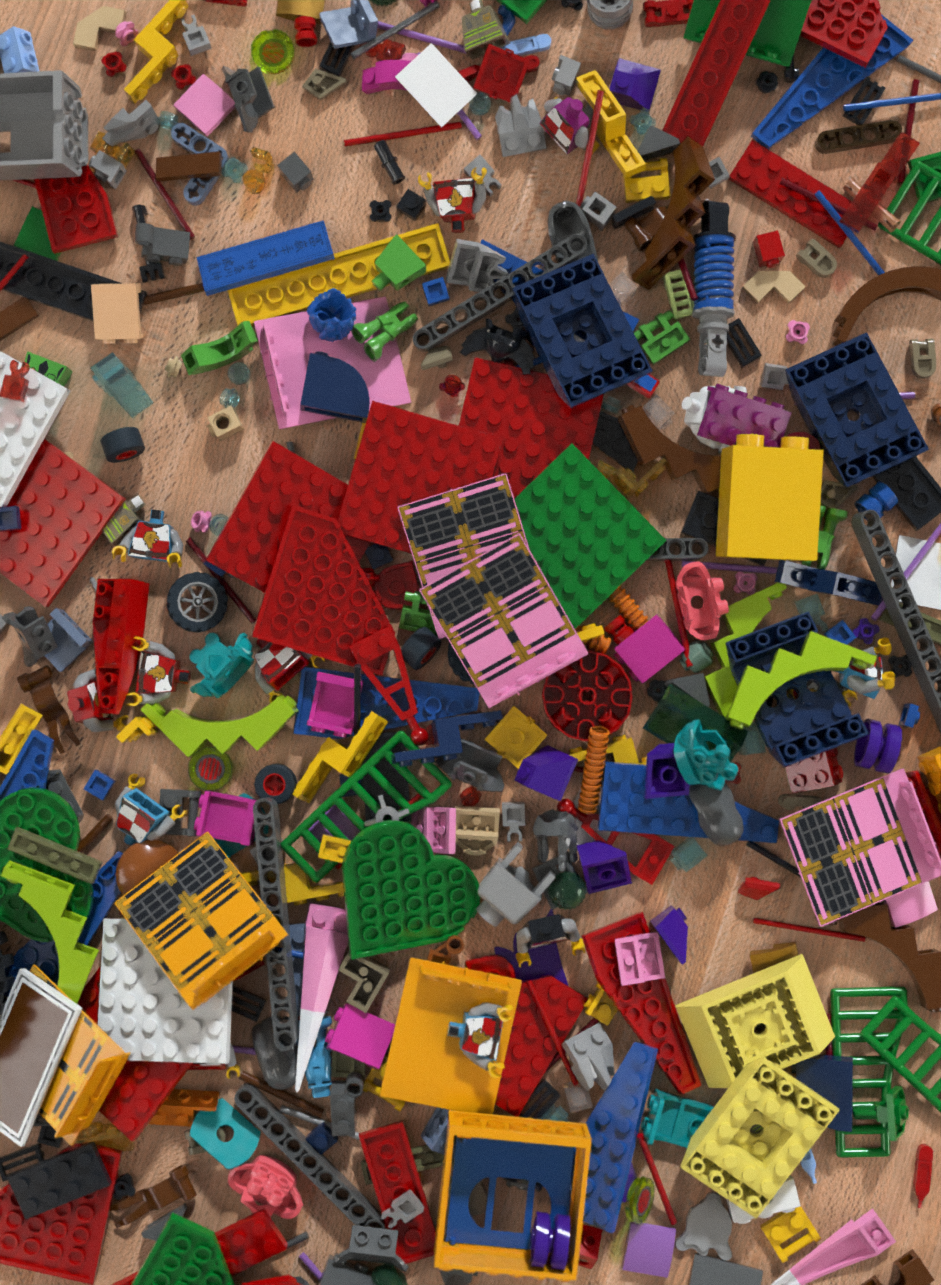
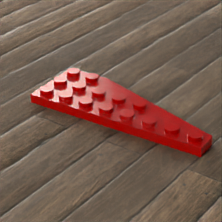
M88 164L81 166L82 174L80 177L34 179L51 249L54 254L119 237L109 197Z
M637 912L581 935L596 980L643 1044L658 1049L655 1062L679 1094H685L702 1086L666 978L621 986L614 939L650 933L644 913Z

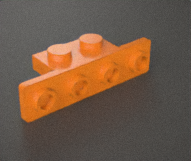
M173 1089L149 1124L191 1127L196 1117L195 1110L216 1111L220 1094L218 1091Z

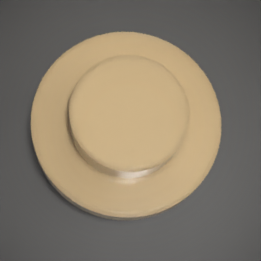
M175 356L174 360L170 358L165 367L168 377L173 376L176 378L183 361L178 360L179 357Z

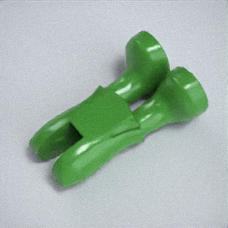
M406 301L396 304L383 315L376 316L375 320L369 323L353 325L351 333L360 344L380 330L381 334L364 344V350L372 361L375 362L380 359L382 348L390 340L393 341L396 336L411 328L418 321L415 313L401 322L397 318L409 308Z
M820 505L819 528L824 514L825 524L823 531H819L817 569L825 570L830 558L831 545L835 538V528L839 522L846 520L848 512L835 508H827L826 510L825 506ZM802 561V565L809 567L812 561Z

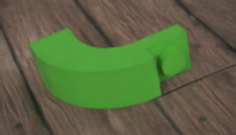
M244 321L220 339L209 343L191 345L181 354L188 375L200 374L241 359L253 351L252 346L258 341L250 321Z

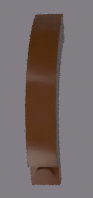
M925 266L904 267L888 271L868 281L850 297L837 314L834 321L839 324L833 332L832 336L835 339L832 344L837 346L846 342L862 311L883 297L897 293H920L941 301V269Z

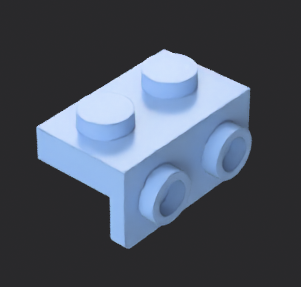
M13 26L0 34V58L4 73L39 72L29 31Z

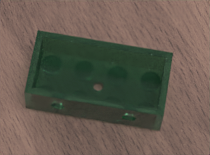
M669 684L643 726L644 730L665 743H675L677 734L686 724L700 719L703 730H717L726 741L730 749L729 762L732 761L741 749L748 734L747 730L731 726L730 721L725 720L724 716ZM706 741L709 750L716 748V744Z

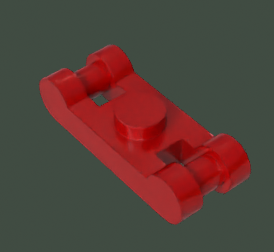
M694 0L645 1L643 3V11L646 12L644 19L645 27L687 24L690 12L684 14L683 9L689 8L691 11ZM655 12H660V16H656Z

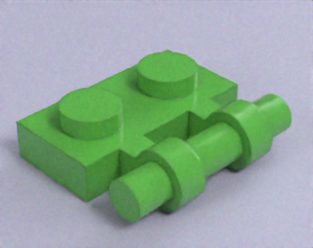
M670 310L663 314L659 313L653 321L647 325H641L634 332L637 341L641 338L646 339L647 342L641 345V349L652 366L691 340L679 321L672 326L669 324L668 321L674 317ZM661 327L663 331L654 337L651 332Z
M406 591L404 600L411 601L413 604L412 606L403 605L399 628L416 632L422 627H427L437 636L430 610L419 608L420 603L428 605L421 593L415 591V593Z

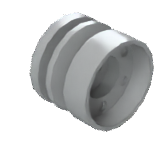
M587 0V12L591 21L603 29H616L623 26L629 20L633 11V0Z

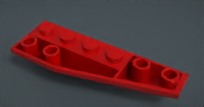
M98 579L93 615V636L99 713L119 715L126 694H128L140 651L133 649L131 646L139 647L141 641L134 637L139 636L143 638L150 583L134 579Z

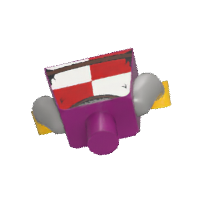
M556 96L554 99L545 102L544 109L549 113L539 124L566 154H569L577 147L586 150L588 144L587 128L590 120L582 111V102L570 97L562 101ZM596 140L594 142L592 154L600 147V144Z

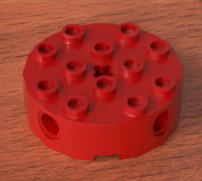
M588 651V655L547 676L541 693L543 710L552 726L566 737L582 741H589V730L594 726L604 727L610 731V734L619 730L629 716L633 699L631 681L622 666L608 655ZM582 691H590L592 693L590 695L592 699L590 702L581 699L583 697Z

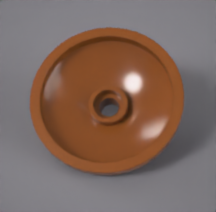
M147 839L142 843L136 842L128 847L119 858L115 871L116 883L121 894L124 896L151 873H154L167 863L168 860L178 854L177 850L167 842L157 839L152 841Z

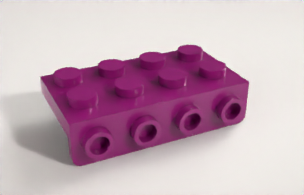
M717 383L715 387L708 386L707 390L711 391V395L697 433L698 436L732 446L736 445V435L757 434L764 435V447H779L781 437L784 436L792 413L783 410L785 405L776 402L768 405L765 404L767 399L757 396L749 399L747 398L748 393L735 390L733 394L728 392L729 387Z

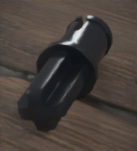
M378 141L374 148L382 161L381 166L386 169L392 184L396 185L402 182L405 176L397 164V157L393 156L386 141Z

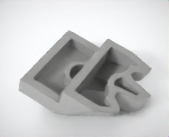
M516 94L510 98L511 110H506L503 106H499L495 119L502 157L546 149L544 130L539 124L541 117L533 98L528 101L526 107H523Z
M145 100L130 114L124 108L121 109L105 125L104 129L108 132L102 139L111 146L121 142L143 139L155 133L161 122L151 104Z
M456 239L446 281L447 283L466 285L469 287V291L480 292L494 283L493 279H501L509 274L506 269L498 266V264L504 263L506 257L479 242Z
M599 1022L562 1044L574 1064L571 1070L587 1091L593 1087L594 1081L605 1091L611 1083L609 1075H615L613 1044Z

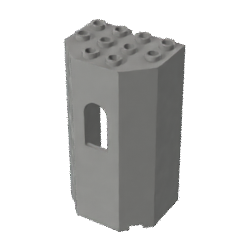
M62 70L0 74V132H11V152L0 153V180L81 176V166H86L88 163V114L86 108H83L79 100L82 97L80 87Z

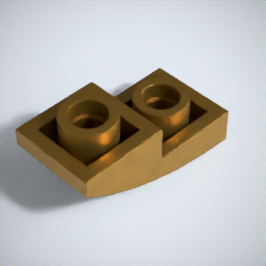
M277 0L276 16L291 21L301 16H310L316 20V23L320 24L319 14L324 12L325 0Z
M796 942L773 944V949L753 950L749 954L753 973L799 955Z

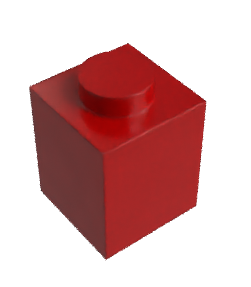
M778 230L757 235L752 242L759 268L764 266L767 268L776 267L785 256Z

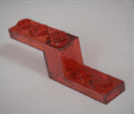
M900 132L881 163L878 162L840 219V223L859 234L879 202H882L918 148L920 142Z

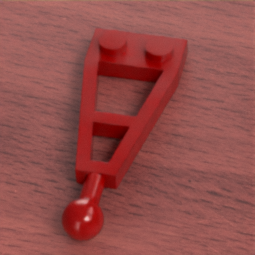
M387 626L348 646L357 664L361 665L363 673L401 721L406 719L412 731V742L418 746L424 745L429 738L428 732L420 728L414 717L418 710L400 645L391 627ZM393 650L401 680L384 688L366 663ZM401 688H404L409 709L404 712L389 695Z
M567 798L561 799L557 804V811H566L581 821V828L596 841L599 840L608 845H613L620 832L612 831L605 841L590 827L593 819L598 821L599 814H584L575 808L572 800ZM633 833L651 841L636 867L628 861L629 870L632 874L653 885L675 846L655 834Z

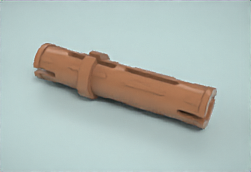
M854 178L847 181V185H844L843 190L847 191L856 200L858 206H863L889 232H893L897 228L896 224L900 225L901 221L872 196V192L869 189L865 190Z

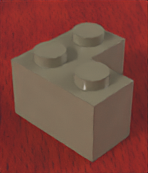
M348 952L338 970L356 980L357 983L346 1002L367 1013L386 980L390 968L370 956L351 960Z

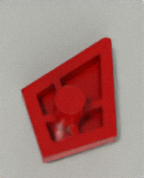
M746 877L738 888V893L754 900H760L780 889V883L759 880L757 877Z

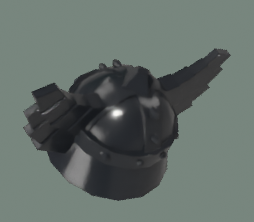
M487 318L486 327L473 330V333L468 335L461 344L463 349L460 353L464 356L477 351H487L494 363L508 359L514 360L520 366L524 375H531L530 369L534 368L533 360H535L532 352L534 350L525 341L529 337V333L520 328H516L511 332L492 324V320Z

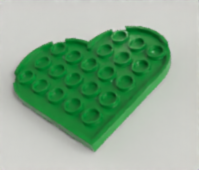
M25 788L11 793L0 801V920L27 938L40 942L54 941L45 921L28 902L19 896L23 884L11 883L1 876L6 864L9 861H13L74 884L75 887L66 910L85 916L87 919L93 907L94 891L92 884L7 850L17 827L77 851L80 827L77 816L69 803L60 795L50 790Z
M396 820L375 823L357 834L344 854L342 876L351 960L446 941L450 936L461 933L464 930V926L471 918L474 919L477 913L476 908L480 904V896L477 892L479 883L474 873L464 862L455 857L433 855L431 845L426 837L411 824Z

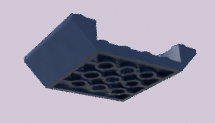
M809 611L725 643L730 670L737 685H739L743 671L747 666L768 673L775 652L779 648L799 656L807 634L811 631L818 633V629ZM831 671L805 674L784 683L768 696L773 697L777 701V706L769 707L766 701H764L754 717L755 724L769 753L784 768L869 734L859 713L852 715ZM807 682L816 683L818 691H810L807 688ZM792 689L796 691L797 699L788 698L786 690Z

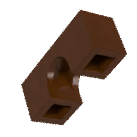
M913 1249L894 1261L899 1269L900 1276L893 1285H930L934 1281V1278ZM874 1275L861 1285L883 1284Z

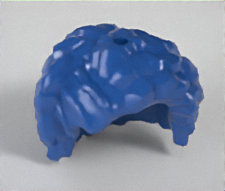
M335 288L319 294L307 308L312 328L320 333L319 338L321 340L329 342L342 340L344 337H347V334L353 329L354 321L356 320V307L351 303V298L346 299L345 294H341V291Z

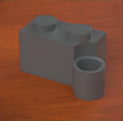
M147 223L136 224L135 243L142 245L141 258H146V261L159 263L160 260L169 261V264L174 266H182V263L186 264L189 256L190 232L158 228Z
M351 1072L346 1080L332 1081L330 1092L332 1136H355L357 1127L356 1097L362 1094L364 1077L359 1072ZM356 1083L358 1086H352L351 1084Z

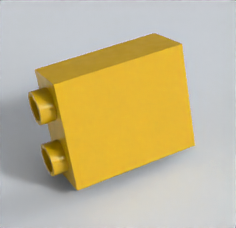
M738 434L736 435V445L722 448L716 557L817 561L824 450L808 449L809 438L781 437L780 448L764 447V435Z

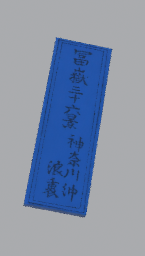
M323 220L197 257V262L205 293L209 296L335 259Z

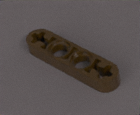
M887 120L826 130L818 135L815 147L819 153L829 154L890 144L900 137L902 126L896 120ZM889 127L891 128L892 131H895V133H894L893 136H891V133H889V132H888V133H883V132H886ZM871 130L875 135V139L867 140L864 137V131ZM850 134L853 137V142L851 144L844 143L842 135ZM824 138H826V141L828 142L833 141L830 142L828 147H826L825 143H821Z

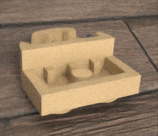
M455 806V844H458L463 849V852L469 855L486 854L487 850L493 846L495 847L498 841L500 808Z

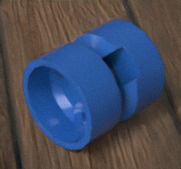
M878 482L869 489V495L864 494L854 502V505L858 512L874 510L881 518L884 516L883 511L888 512L898 503V499L887 485Z

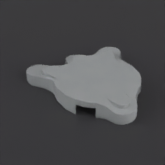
M710 1192L700 1201L701 1203L697 1204L694 1208L691 1207L688 1211L685 1230L676 1239L675 1245L680 1251L693 1248L701 1256H706L709 1249L714 1248L720 1258L727 1261L732 1258V1251L728 1244L732 1221L728 1211L722 1205L720 1196L715 1192Z

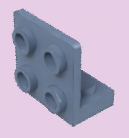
M351 0L350 7L320 12L319 18L334 48L368 43L376 38L378 19L368 0Z
M55 608L50 613L53 619L47 625L58 648L44 656L58 671L63 672L94 641L64 610Z
M437 1107L420 1136L432 1151L444 1155L449 1109ZM456 1135L454 1136L452 1158H455Z

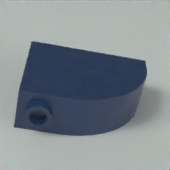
M319 351L315 352V354L310 353L300 410L366 423L370 398L367 385L360 373L347 362L329 357L327 353Z
M818 1054L793 1064L792 1074H796L798 1081L839 1108L840 1111L827 1127L838 1131L852 1132L853 1057Z

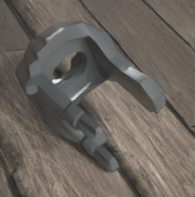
M553 809L545 811L537 816L533 826L534 836L537 839V858L539 863H545L548 859V836H558L559 871L566 870L565 861L568 848L570 863L578 860L576 831L579 827L576 824L575 818L570 813Z

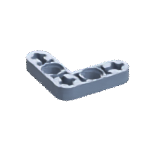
M178 123L172 127L171 136L174 142L189 153L198 154L219 151L223 158L221 174L229 163V157L224 148L184 123ZM185 131L186 136L191 139L190 142L182 136L179 138L177 133ZM203 141L206 143L203 151H196L194 149L197 142ZM213 176L209 181H202L200 178L190 179L183 191L186 201L193 206L200 205L220 176ZM196 190H197V193L199 194V196H198V197H195V196H194V197H192V199H191L190 192H191V191H192V192H196Z

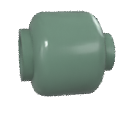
M695 640L689 644L688 656L693 666L686 667L687 658L684 652L681 653L682 659L679 661L686 671L691 670L694 673H699L712 664L714 653L705 641Z

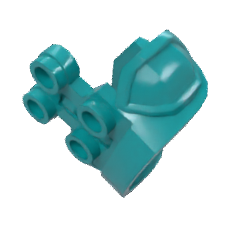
M216 633L207 634L205 637L206 645L201 650L194 649L189 655L191 662L197 664L196 668L205 677L201 682L191 686L190 691L202 697L215 696L220 698L225 695L254 663L252 644L247 638L248 635L246 633L239 634L234 647L232 645L226 647L221 643L219 635Z
M700 719L686 724L677 734L674 744V756L680 773L687 784H701L708 788L722 791L725 779L731 781L737 776L738 766L729 762L730 749L717 730H703ZM706 741L716 744V748L709 750Z

